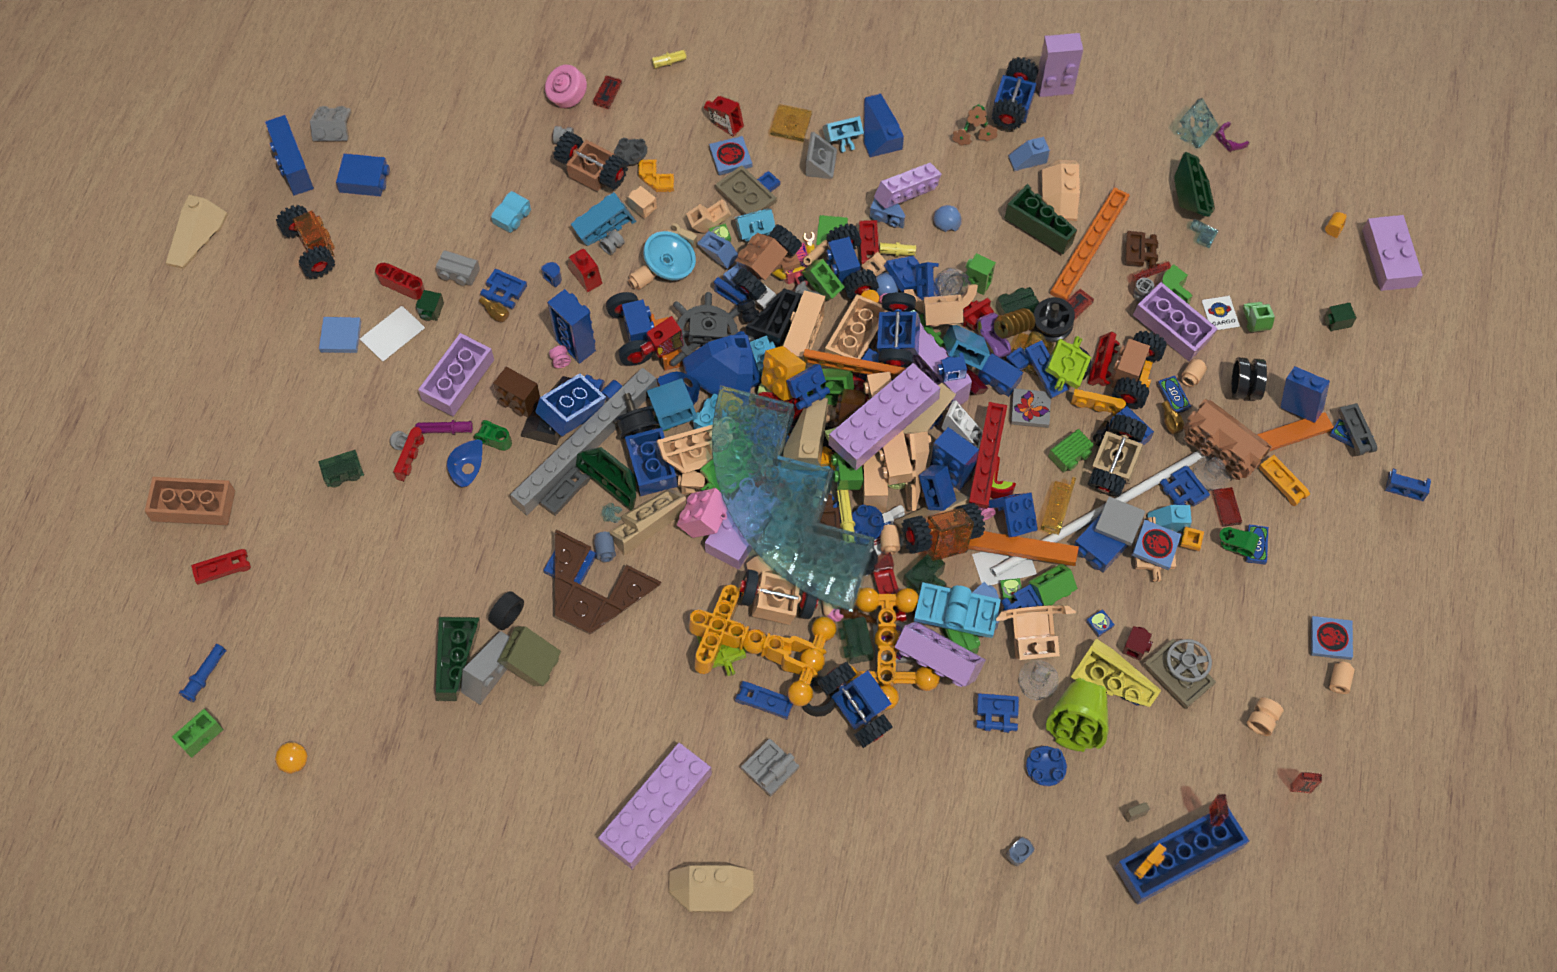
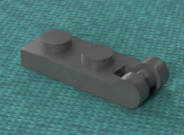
M1358 403L1340 407L1338 413L1351 438L1356 455H1364L1368 451L1370 453L1376 452L1377 444Z
M574 466L541 500V506L556 516L575 494L588 484L590 476L582 474L580 469Z

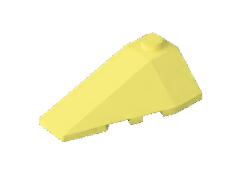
M1098 639L1094 641L1071 676L1075 680L1082 678L1096 685L1104 686L1108 695H1117L1128 701L1148 707L1152 705L1161 692L1156 685L1116 651Z

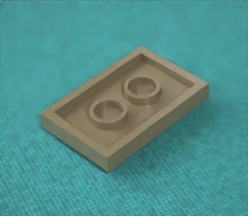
M742 165L715 184V189L743 215L767 209L777 202V198Z
M1172 639L1148 659L1143 666L1187 709L1214 686L1216 681L1209 674L1197 682H1185L1174 677L1166 662L1167 652L1176 642ZM1180 645L1173 649L1182 654L1186 652ZM1170 655L1171 665L1175 670L1181 662ZM1197 664L1196 666L1202 675L1205 673V670ZM1186 669L1179 674L1186 678H1195L1190 669Z

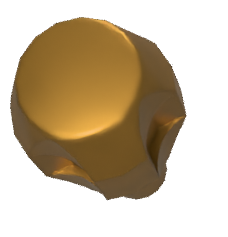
M484 296L479 299V302L485 306L488 314L494 320L504 322L508 318L509 311L500 302L488 300Z
M1169 401L1161 403L1165 411L1164 423L1167 429L1172 434L1183 431L1184 421L1181 415L1174 408H1171Z

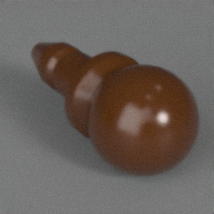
M849 603L843 604L840 607V615H843L844 619L855 621V618L866 623H876L872 616L858 612L859 609L854 608Z

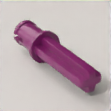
M472 421L416 423L415 426L419 427L422 433H452L455 435L456 433L473 432Z

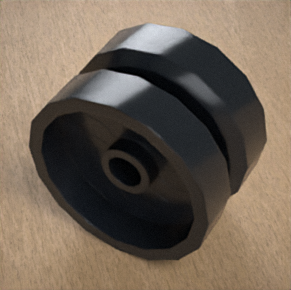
M1237 357L1232 370V397L1244 399L1248 394L1251 400H1261L1264 396L1267 382L1265 359L1255 358L1250 363L1248 358Z

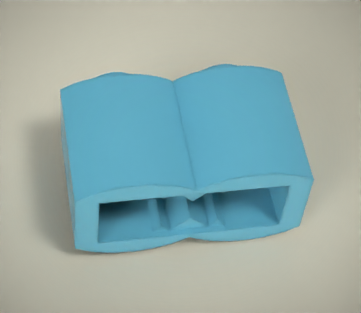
M513 191L509 192L492 213L491 219L493 224L511 233L519 227L520 220L529 215L531 211L530 202Z

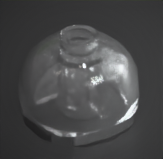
M951 267L942 270L935 278L933 284L936 296H962L968 285H970L969 276L957 268Z

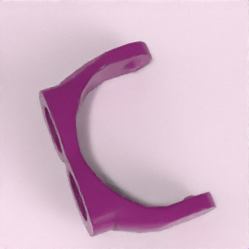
M1229 121L1224 123L1215 133L1217 140L1229 152L1244 149L1250 144L1249 141L1239 144L1225 138L1224 130L1231 125Z

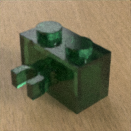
M931 550L904 575L903 585L906 588L915 590L918 595H920L922 582L946 587L947 583L938 578L944 573L946 563Z

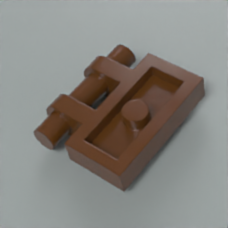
M1127 231L1125 265L1143 266L1145 260L1149 262L1150 268H1155L1156 262H1158L1156 251L1159 241L1157 240V235L1151 234L1150 239L1145 238V232ZM1145 247L1149 248V252H1145Z

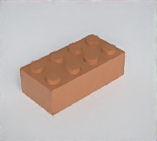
M152 477L145 513L153 522L228 525L235 489L228 480Z

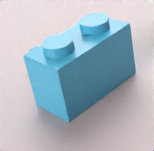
M860 116L829 123L822 127L825 141L828 143L841 142V153L846 151V143L850 146V150H854L855 146L851 138L864 134Z
M769 208L734 217L739 238L745 239V241H749L757 233L768 236L775 227L772 209Z

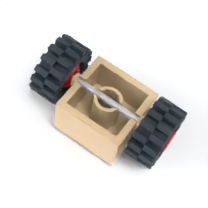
M1117 414L1114 416L1110 426V432L1106 431L1088 481V485L1095 488V490L1115 497L1121 495L1125 483L1130 484L1143 451V444L1138 442H1142L1147 430V426L1143 422L1132 419L1129 416Z

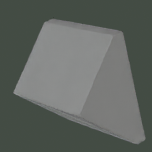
M811 132L806 159V176L831 179L834 174L837 149L815 132Z

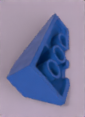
M882 94L865 97L864 145L869 157L902 150L903 133Z

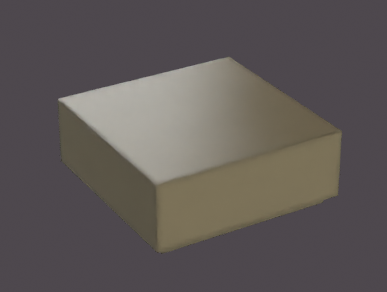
M1147 802L1128 809L1125 814L1127 822L1146 815L1150 810Z

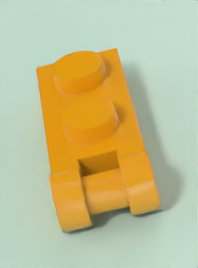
M1074 389L1071 404L1077 407H1087L1099 412H1110L1113 416L1126 406V402L1123 399Z
M1272 455L1260 464L1259 469L1288 498L1292 506H1296L1302 498L1305 499L1310 495L1309 490L1275 455ZM1295 488L1298 493L1295 494L1292 490Z

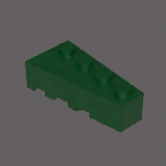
M1026 184L1008 203L1004 218L1061 254H1064L1073 244L1077 229L1062 215L1058 216L1054 212V208L1044 203L1042 197L1038 193L1035 194L1031 190L1032 187Z
M439 617L436 701H457L462 686L463 669L469 663L480 628V618Z

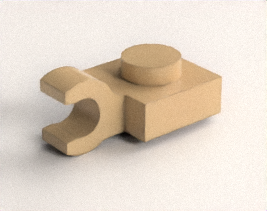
M673 223L672 229L676 230L673 233L686 239L693 250H695L698 246L697 235L683 228L680 230V226Z

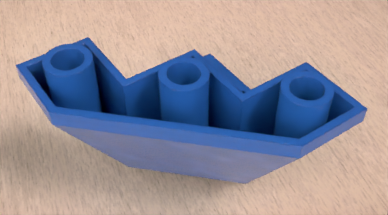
M729 335L710 341L682 360L685 373L697 379L700 387L713 395L715 393L724 398L728 390L734 391L743 402L741 406H748L753 377L752 349L748 335Z

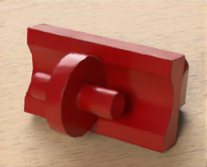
M987 297L981 302L977 300L971 301L963 309V323L961 325L963 327L968 325L972 330L978 328L977 322L981 316L994 313L990 307L991 300Z

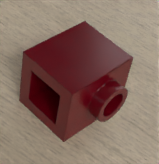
M1133 626L1122 654L1141 661L1144 653H1149L1153 644L1150 641L1152 633H1149L1143 627Z

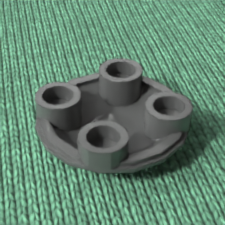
M621 138L614 150V154L628 161L630 165L644 159L648 148L644 139Z

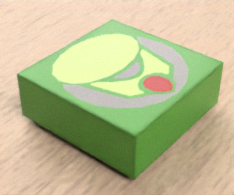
M726 224L709 228L710 232L729 242L731 241Z
M1020 578L1000 580L1002 598L1008 597L1009 600H1015L1012 595L1022 589Z

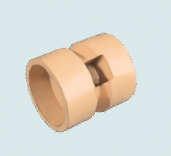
M1263 697L1258 700L1254 708L1255 712H1252L1247 721V726L1260 735L1270 736L1276 727L1275 721L1280 719L1284 710L1277 702Z

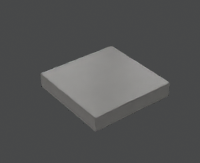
M1109 496L1095 532L1131 546L1145 511Z

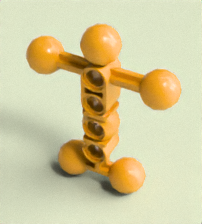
M866 587L859 590L855 596V604L861 611L868 613L881 606V611L878 615V630L874 637L875 644L878 647V671L869 672L891 702V705L884 710L896 707L899 702V693L893 687L894 684H916L921 690L930 691L936 688L940 681V676L929 666H922L916 672H896L895 645L899 639V633L896 631V613L893 610V606H897L900 611L910 613L917 609L919 595L910 588L901 589L897 594H878L874 589ZM890 616L893 620L885 623L882 621V618ZM884 635H889L892 637V640L884 642L881 638ZM888 654L892 657V660L885 662L881 657ZM851 666L856 675L847 681L846 684H849L866 671H857L856 668ZM884 674H889L892 676V679L886 682L881 677Z

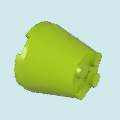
M1077 678L1075 682L1068 686L1050 711L1046 721V729L1056 738L1055 742L1065 748L1079 752H1085V749L1091 748L1100 749L1105 745L1109 734L1108 700L1104 686L1096 685L1082 678Z

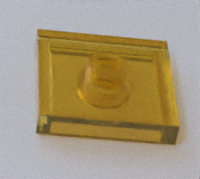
M779 104L770 135L804 142L812 111Z

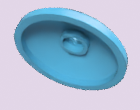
M661 231L651 235L645 242L643 256L648 267L656 275L668 280H680L687 277L694 269L696 263L695 252L690 243L678 234Z

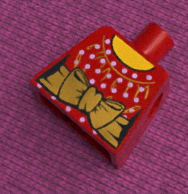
M670 316L646 333L648 342L641 345L640 349L645 356L651 352H654L658 358L684 346L682 330L674 318Z

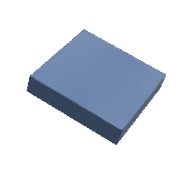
M323 317L319 344L320 352L357 353L361 319L357 317Z

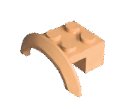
M968 285L962 296L924 297V301L916 296L913 289H907L904 292L915 297V309L924 313L926 325L936 327L940 324L957 325L963 323V309L974 299L978 285Z
M1068 605L1023 607L1002 611L996 617V621L1012 618L1015 657L1019 660L1060 656L1058 636L1054 633L1053 614H1073L1076 611Z

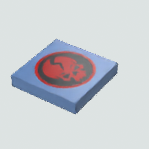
M743 136L709 144L719 175L733 172L741 165L745 169L752 167V161Z
M1144 520L1132 556L1169 570L1181 534Z
M1312 616L1311 655L1351 660L1353 658V621Z

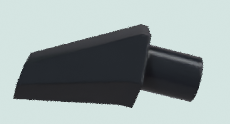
M1108 420L1104 421L1092 436L1097 446L1101 445L1104 435L1108 431Z

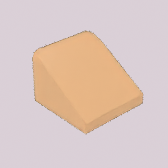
M876 252L861 266L866 271L868 269L873 271L876 277L886 269L884 267L886 260L879 252Z

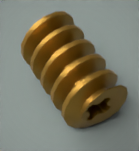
M1026 308L1000 315L994 322V330L1002 339L1032 330L1035 327V317Z

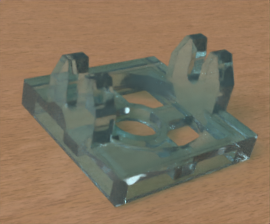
M1203 98L1198 99L1180 120L1182 127L1177 131V134H1184L1180 137L1181 140L1186 142L1192 141L1195 148H1201L1219 126ZM1192 116L1195 119V126L1193 128L1190 125ZM1199 121L1203 122L1202 128L1199 127ZM1198 130L1203 132V135L1200 137L1196 135Z

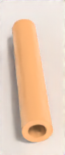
M824 240L804 257V264H812L828 249L827 240Z

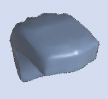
M1021 837L1007 851L1006 857L1013 865L1019 866L1034 852L1035 848L1030 840Z

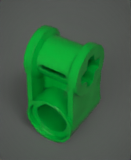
M483 420L480 430L474 435V439L482 440L483 445H488L501 451L510 449L512 439L509 431L490 421Z
M1225 527L1220 532L1223 549L1248 557L1254 556L1260 539L1257 534L1232 527Z

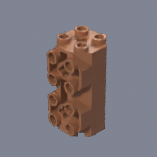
M1206 398L1199 405V410L1191 413L1187 419L1188 422L1183 427L1186 434L1184 437L1185 441L1200 450L1204 456L1215 455L1217 458L1215 460L1216 465L1225 469L1236 480L1250 476L1262 462L1263 457H1266L1272 448L1270 444L1213 401Z

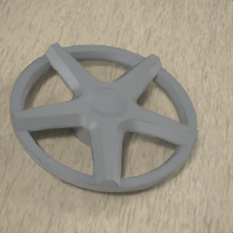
M1179 640L1167 652L1166 662L1170 672L1174 677L1182 681H1201L1211 670L1212 659L1209 651L1204 645L1195 640ZM1188 642L1184 654L1173 650L1177 645ZM1194 644L1200 646L1207 656H1197L1194 653ZM1170 655L1181 662L1175 670L1171 665ZM1208 662L1207 670L1201 675L1196 665ZM1186 669H1190L1195 678H1186L1179 674Z

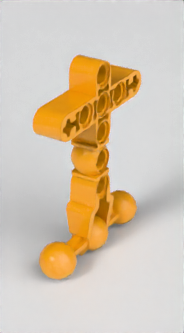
M727 585L723 588L713 614L703 610H695L691 613L689 631L696 636L702 637L696 652L694 665L698 673L707 674L712 670L722 644L732 648H740V650L744 647L751 654L762 653L761 657L765 656L767 659L780 664L784 671L800 674L799 681L793 682L788 688L787 694L792 704L805 706L812 700L813 690L810 683L813 677H818L817 672L825 665L824 654L827 653L823 649L825 642L831 640L836 634L837 628L833 619L822 616L814 621L812 624V634L815 637L813 643L797 636L785 638L778 635L771 636L770 633L766 636L759 629L749 630V626L745 627L743 624L732 620L740 595L739 589L734 585ZM792 651L802 653L800 661L789 657Z

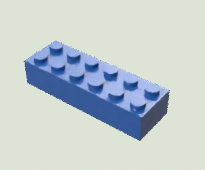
M1227 805L1226 814L1224 809L1219 814V811L1222 809L1220 807L1219 810L1217 809L1118 862L1115 869L1137 905L1241 850L1248 844L1249 839ZM1160 843L1166 848L1162 854L1165 857L1158 867L1153 865L1142 879H1139L1134 873Z

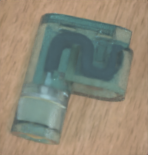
M1196 219L1193 220L1190 229L1200 233L1196 242L1210 248L1219 230Z

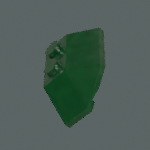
M1185 152L1174 175L1179 206L1209 217L1215 210L1209 179L1204 168L1199 163V157Z
M602 447L579 452L577 454L576 466L632 511L636 501V482L632 471Z

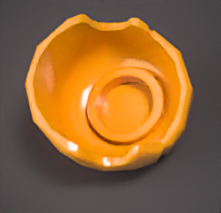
M289 742L280 746L277 750L275 762L280 771L292 774L301 771L306 765L308 756L302 745Z

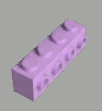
M931 163L925 164L881 181L874 198L886 209L934 190L939 184L942 174Z

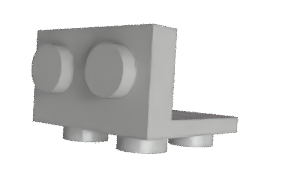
M322 106L316 109L310 120L312 140L347 141L349 138L347 120L351 114V109L345 106H338L336 108Z

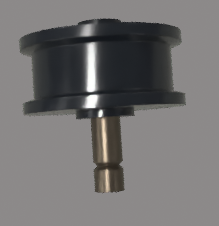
M631 394L623 395L629 412L614 419L615 424L619 425L621 431L620 439L653 430L659 426V422L655 421L652 413L654 411L653 406L636 409Z

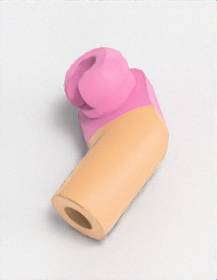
M823 597L824 615L833 619L834 622L841 621L843 615H840L839 609L833 608L831 597Z

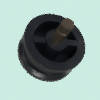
M1051 297L1044 299L1036 306L1034 311V330L1043 340L1049 342H1057L1059 339L1064 340L1073 330L1075 313L1072 306L1061 298Z

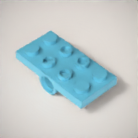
M922 582L914 621L993 638L1001 599L971 593L972 591L965 586L956 585L951 589Z

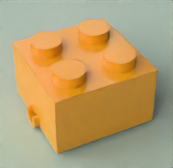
M784 346L765 350L761 384L783 401L792 399L793 397L786 380L804 371L806 363Z

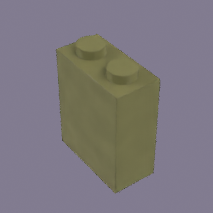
M526 626L515 627L497 662L532 686H544L550 678L553 667L559 661L558 657L561 651Z

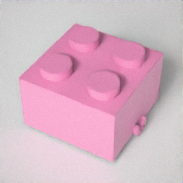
M716 488L691 493L687 498L684 510L679 515L680 519L677 526L692 538L715 534L718 532L722 521L727 518L726 512L731 500Z

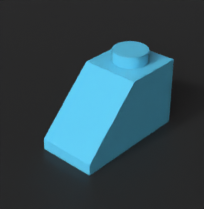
M1169 505L1147 513V518H1156L1157 525L1175 532H1183L1184 528L1190 527L1192 523L1190 505Z

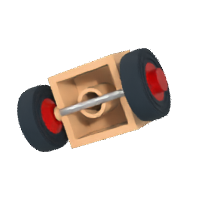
M747 570L739 585L740 604L751 606L754 600L752 617L790 625L796 617L798 604L799 617L811 619L819 601L818 586L807 583L802 594L799 595L801 580L762 572L759 577L757 571Z

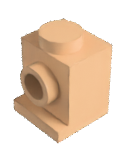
M696 471L682 473L678 477V487H681L682 494L699 492L706 485L705 476Z

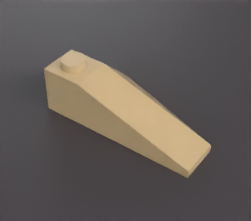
M188 195L180 213L166 264L184 269L198 254L197 251L210 241L209 238L215 232L218 233L228 215L227 212L206 198Z
M942 382L938 384L941 388L939 399L909 424L903 432L928 431L956 396V393Z
M824 398L821 401L817 400L810 407L803 409L784 447L782 467H821L828 398Z

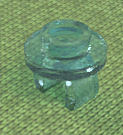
M613 503L605 505L602 510L604 521L619 522L621 518L615 516L614 512L620 513L622 508L614 507Z

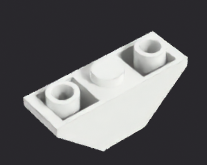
M954 400L941 428L944 431L948 427L979 449L983 431L960 404Z

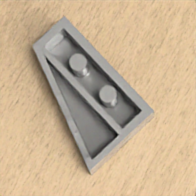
M502 631L463 669L461 693L481 705L507 671V668L497 662L510 638Z

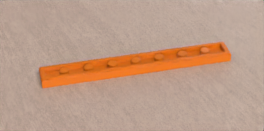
M1115 187L1113 188L1051 289L1050 295L1068 300L1128 201L1130 194Z

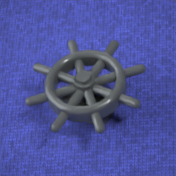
M710 292L705 293L704 305L695 306L689 310H686L680 302L675 301L673 307L682 315L677 324L682 330L684 346L678 349L680 353L671 359L670 364L676 366L701 345L703 346L710 341L738 333L737 325L734 321V318L741 313L738 307L727 313L719 307L712 306V294ZM689 322V331H684V327ZM748 335L749 342L754 341V338ZM684 338H688V342L692 343L689 346H687L684 341Z

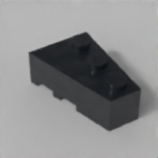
M784 288L769 303L767 308L759 312L757 317L746 325V335L752 336L754 340L767 336L770 342H774L776 348L781 347L791 327V315L793 311H797L801 294Z

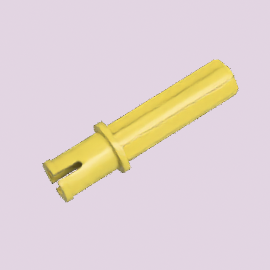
M838 490L842 522L840 527L843 529L844 543L850 544V540H852V543H855V522L852 518L849 490Z

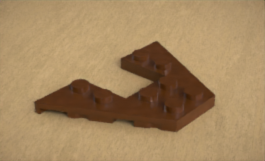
M556 529V618L591 635L661 585V581L627 564L609 599L574 582L591 550V546Z

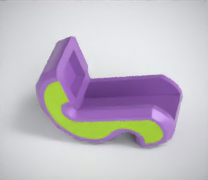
M991 313L980 317L977 322L978 333L984 337L990 350V355L993 353L999 358L1009 355L1011 353L1010 343L1006 338H1000L994 330V322L998 315Z

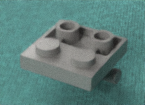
M769 739L741 766V770L771 797L799 769V765L794 761L795 757L791 753L786 754Z

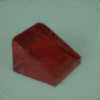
M891 552L874 566V573L888 569L894 570Z

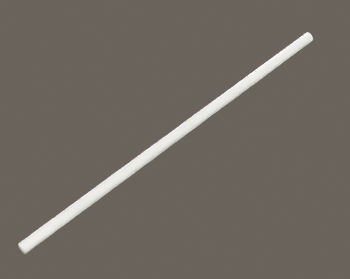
M1198 450L1115 499L1126 503L1158 485L1163 479L1170 478L1172 473L1186 465L1189 467L1207 456H1204ZM1105 504L1045 537L1042 541L1056 543L1095 521L1102 513ZM1012 556L991 568V572L997 577L1027 560V558Z

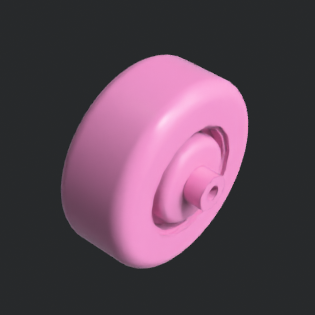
M561 65L555 68L549 74L545 83L546 96L551 102L561 108H570L579 103L587 88L584 74L572 65Z

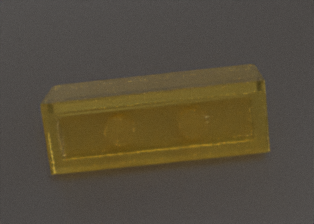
M1072 477L1070 485L1058 481L1054 482L1040 530L1057 535L1060 534L1075 484V477Z

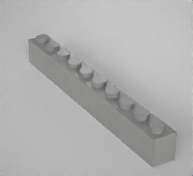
M641 368L510 494L513 505L527 516L571 468L576 466L577 454L579 452L597 448L619 427L618 424H615L614 419L629 412L623 395L630 393L635 408L638 409L649 398L647 390L657 387L656 378L644 368Z

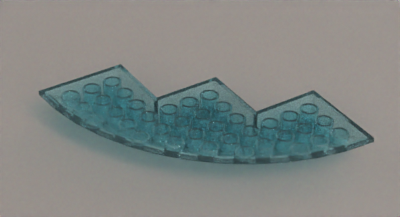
M720 385L713 418L712 455L717 482L724 503L735 525L762 560L784 579L826 603L853 612L873 552L874 537L820 523L833 483L834 471L833 469L781 456L795 414L794 404Z

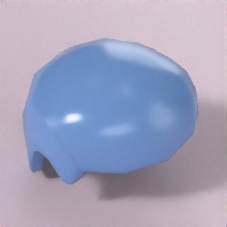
M944 205L935 211L933 221L937 228L947 232L951 229L954 231L958 230L961 226L962 218L956 207Z
M880 273L876 277L879 284L876 292L879 296L886 293L899 292V287L889 273Z

